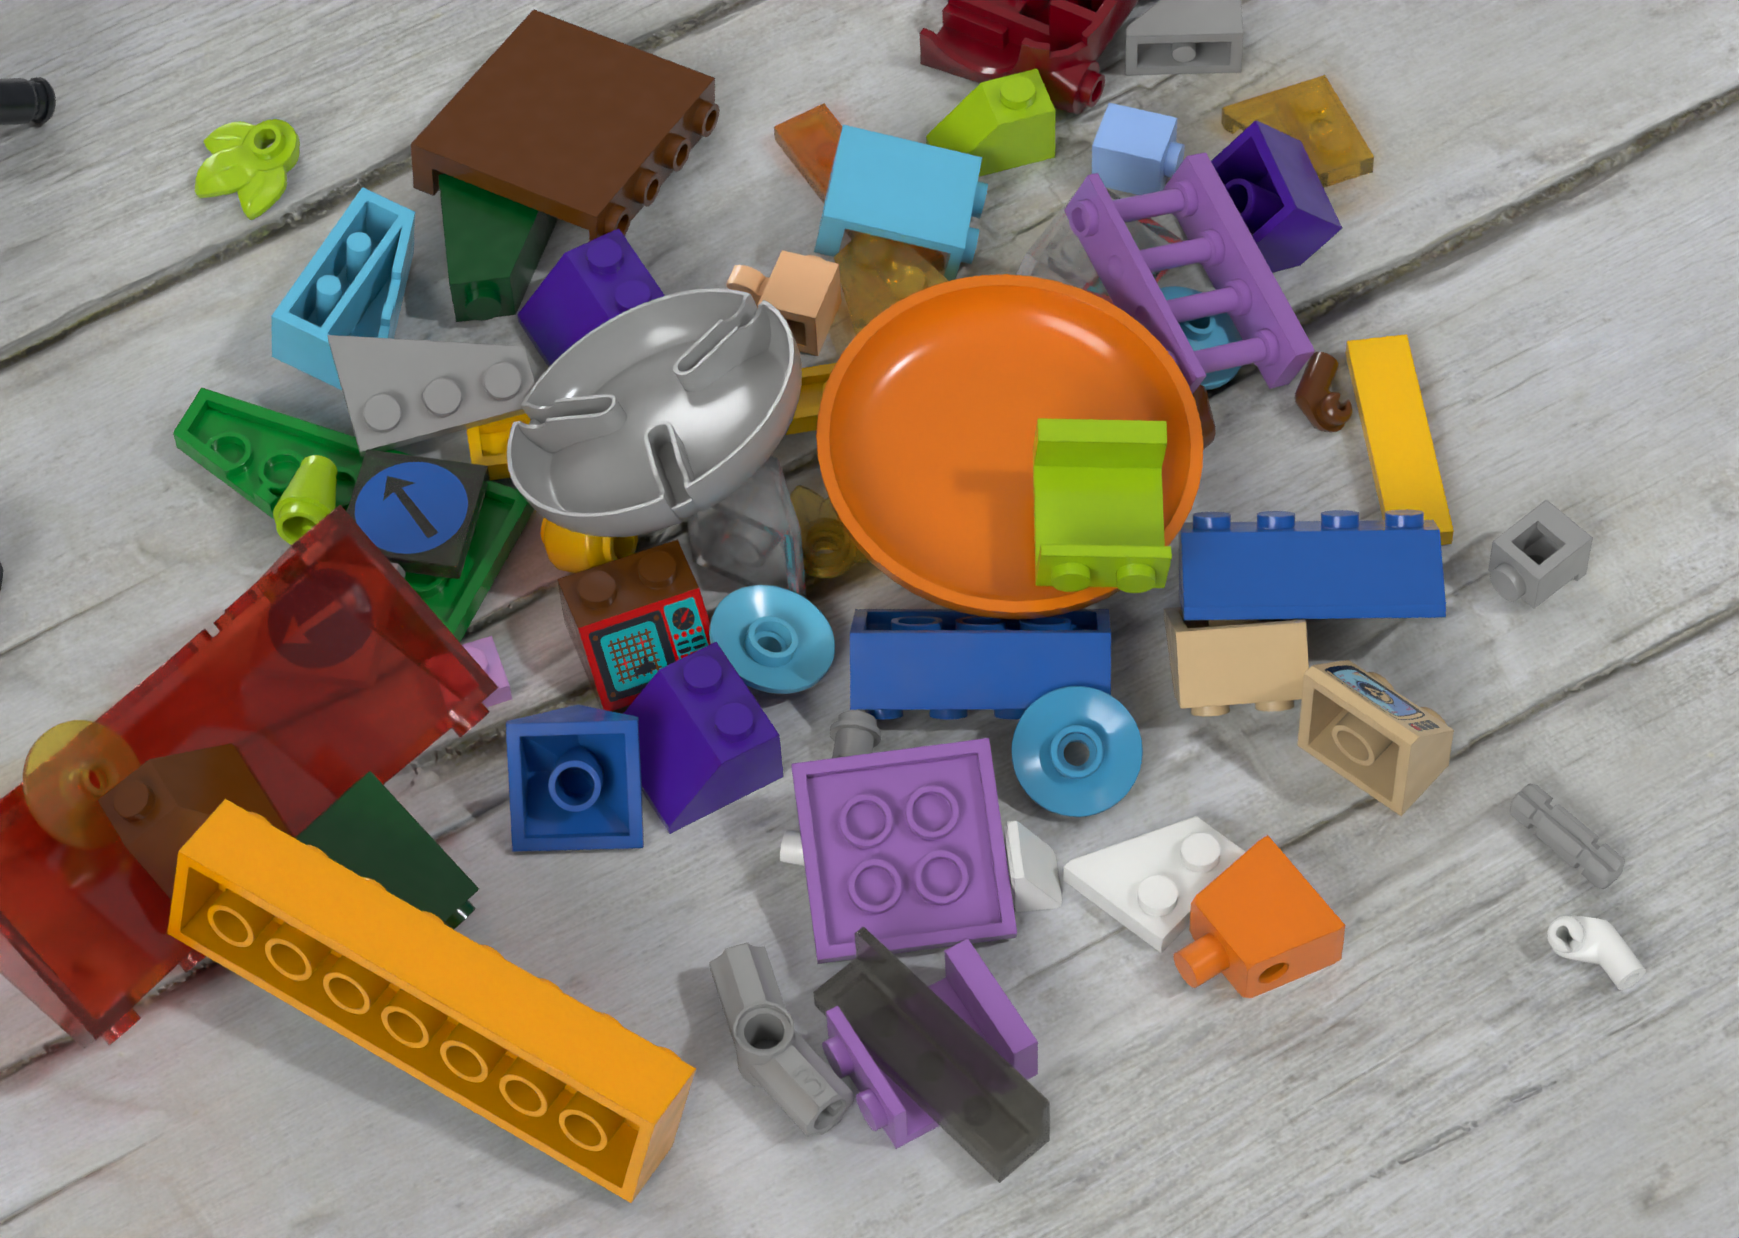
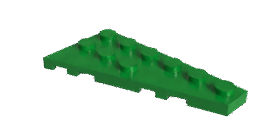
M202 387L173 432L175 443L179 450L271 518H273L276 504L300 467L302 460L312 455H319L330 459L337 467L335 529L320 545L312 548L321 555L399 564L405 571V576L396 610L448 649L459 645L535 510L524 499L518 489L394 449L361 457L354 436ZM407 462H426L443 467L460 480L468 499L465 520L459 530L449 540L424 552L402 554L383 550L364 537L356 523L355 505L362 488L372 477L391 466ZM387 476L383 500L394 492L427 538L437 534L438 531L402 489V487L414 484V482Z

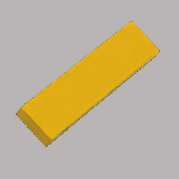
M1407 334L1346 341V360L1383 520H1385V512L1389 510L1408 509L1423 511L1424 520H1434L1440 529L1441 545L1452 544L1454 529Z

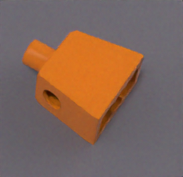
M1267 835L1254 844L1195 896L1191 902L1189 931L1195 941L1174 953L1173 959L1180 975L1192 988H1197L1219 973H1222L1242 997L1253 998L1342 959L1346 925Z

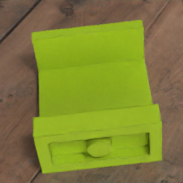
M1037 419L1032 450L1036 586H1053L1055 589L1065 592L1081 591L1087 587H1118L1120 590L1128 593H1142L1153 588H1165L1172 559L1171 546H1165L1162 465L1167 447L1166 421Z

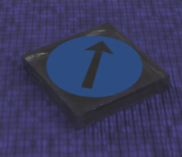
M367 449L334 549L336 556L397 563L405 572L460 579L490 480L488 466Z

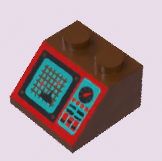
M678 539L557 579L564 623L602 710L623 714L659 669L711 644L709 637L710 621L703 598Z

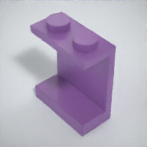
M969 939L945 950V978L851 1026L839 1006L826 1011L828 1040L822 1042V1047L830 1066L840 1079L849 1075L860 1092L856 1094V1101L865 1121L873 1131L883 1128L896 1149L1038 1075V1041Z

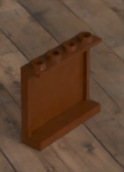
M533 9L411 143L413 187L434 196L440 190L438 175L447 174L589 230V241L616 229H620L625 236L633 218L644 206L648 207L655 201L660 187L673 171L678 172L683 168L692 148L702 137H708L713 132L719 118V106L715 104V78Z

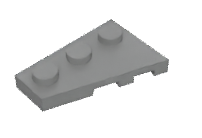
M327 335L361 457L525 414L521 405L535 384L525 347L520 345Z

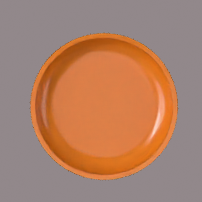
M1011 274L979 275L947 281L913 293L873 318L854 337L835 364L823 391L817 421V453L826 492L843 529L866 558L890 579L915 595L962 613L1000 619H1036L1083 609L1121 591L1118 587H1087L1081 591L1065 592L1057 590L1053 586H1036L1032 450L1037 419L1166 421L1167 447L1162 465L1164 541L1165 546H1169L1187 519L1199 489L1203 468L1204 444L1198 409L1187 380L1172 356L1160 341L1141 323L1122 309L1081 288L1054 280Z

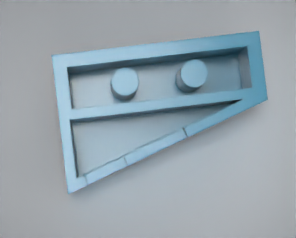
M364 187L361 188L272 314L273 358L342 390L327 335L394 339L414 254V211Z

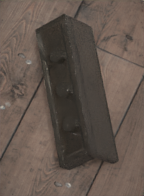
M861 927L854 933L856 958L813 992L815 1006L825 1016L826 1011L839 1006L876 1065L1000 1183L1050 1141L1049 1101L865 927Z

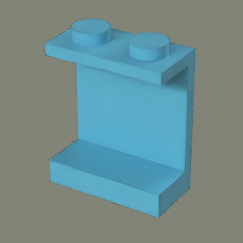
M843 124L833 161L814 252L837 258L844 231L849 229L946 252L948 254L942 283L955 280L961 262L972 264L980 229L969 227L971 217L980 219L988 189L987 183L978 181L982 157Z

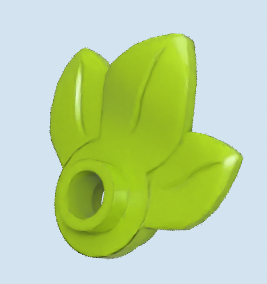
M280 119L266 120L256 126L247 122L236 121L218 127L204 139V144L212 155L205 159L198 169L195 179V193L199 198H209L237 192L241 207L248 219L253 220L270 209L286 190L287 172L296 165L300 155V140L297 132L289 123Z

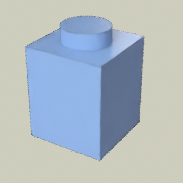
M1109 103L1092 144V174L1098 173L1106 188L1136 195L1162 191L1168 177L1171 178L1184 158L1185 145L1176 142L1177 118Z

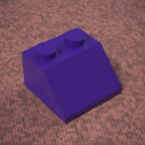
M1255 120L1211 160L1272 273L1301 266L1342 229L1340 221L1300 140Z
M616 229L565 252L517 316L519 324L549 368L573 344L603 323L627 310L665 295L620 229Z
M717 642L659 669L623 713L638 717L642 792L669 834L784 777L780 735Z

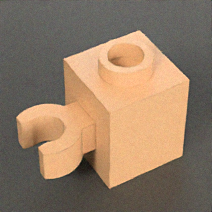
M782 250L770 278L765 277L761 272L752 267L735 265L726 283L729 289L750 293L757 308L763 300L772 304L786 319L796 340L799 352L815 356L819 355L842 302L838 263L826 261L814 255H801Z

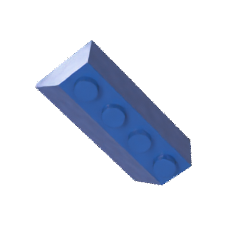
M1408 509L1389 510L1385 512V520L1359 521V512L1349 510L1321 512V521H1295V513L1264 511L1257 513V522H1231V514L1226 512H1198L1193 514V522L1184 523L1178 533L1179 601L1184 620L1446 617L1440 529L1434 520H1424L1423 511Z
M855 609L850 629V710H865L866 713L872 715L875 719L903 717V710H929L930 717L945 720L965 718L968 716V710H994V717L1016 720L1020 719L1027 708L1038 698L1059 688L1085 686L1111 695V627L1109 609H1079L1061 615L1036 619L988 618L952 609Z

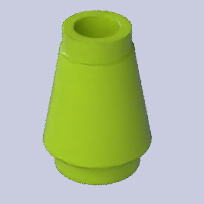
M319 455L304 458L274 508L273 518L276 523V530L284 541L300 548L316 547L325 538L330 536L335 529L337 467L330 459Z

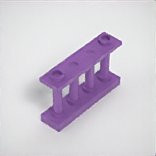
M1206 152L1186 156L1162 191L1117 200L1111 199L1098 173L1087 175L1064 209L1069 219L1071 230L1083 245L1113 304L1141 323L1160 341L1175 360L1187 380L1192 394L1205 379L1207 373L1252 363L1258 367L1269 389L1289 385L1315 352ZM1173 214L1188 238L1186 241L1139 250L1125 223ZM1200 263L1215 288L1213 291L1166 300L1152 273ZM1227 313L1243 339L1237 342L1193 351L1179 323Z

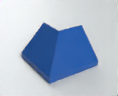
M578 704L506 722L512 852L644 847L638 717Z

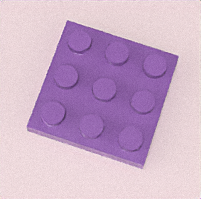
M989 738L791 764L817 964L951 947L966 939H969L971 944L1017 937Z

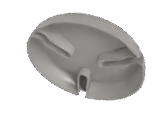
M712 288L679 292L657 298L627 310L592 330L566 350L543 373L524 399L521 407L531 419L529 425L521 421H515L512 424L507 445V462L512 481L518 491L541 516L550 522L572 532L598 537H628L658 531L683 522L684 518L699 511L704 512L721 502L740 488L765 464L779 446L793 420L800 398L802 367L799 349L786 319L778 309L766 300H763L757 308L750 293L732 289Z

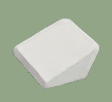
M1007 821V826H1004V844L1015 913L1060 907L1062 895L1057 860L1053 849L1018 821Z

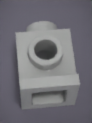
M1546 499L1493 540L1488 571L1491 572L1490 580L1492 585L1504 599L1515 602L1521 598L1535 609L1574 578L1578 581L1586 575L1593 537Z

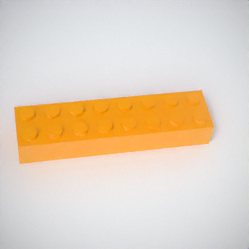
M227 799L219 805L178 851L167 934L630 1203L634 1201L672 1148L696 1068L682 1061L672 1050L654 1045L623 1027L614 1017L593 1010L565 994L553 982L537 978L504 959L492 947L476 943L445 925L436 915L415 908L387 892L377 881L359 876L330 859L319 848L305 845L272 826L260 814L248 812Z

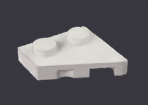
M1194 816L1070 860L1063 867V881L1162 953L1190 924L1191 902L1195 896L1241 857L1245 851L1203 820Z

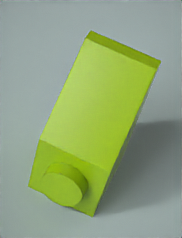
M1033 69L981 82L926 135V144L982 157L979 177L1055 158V109L1038 70Z

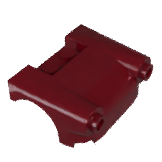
M948 0L947 5L942 10L943 26L937 35L926 28H923L919 33L921 65L977 83L1037 69L1054 108L1078 115L1087 106L1092 108L1099 101L1105 86V75L1099 73L1100 67L1097 60L1139 0Z

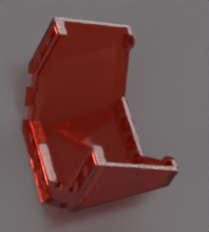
M341 505L336 507L293 543L253 586L224 610L225 613L213 622L220 631L216 636L212 637L206 629L199 632L156 671L17 787L0 799V974L83 1048L97 1040L100 1036L110 1046L141 1019L133 1007L178 964L187 973L206 957L167 934L172 900L124 846L97 801L149 759L233 743L239 748L290 831L296 837L366 772L371 771L384 785L451 728L461 738L490 713L482 702L499 687Z

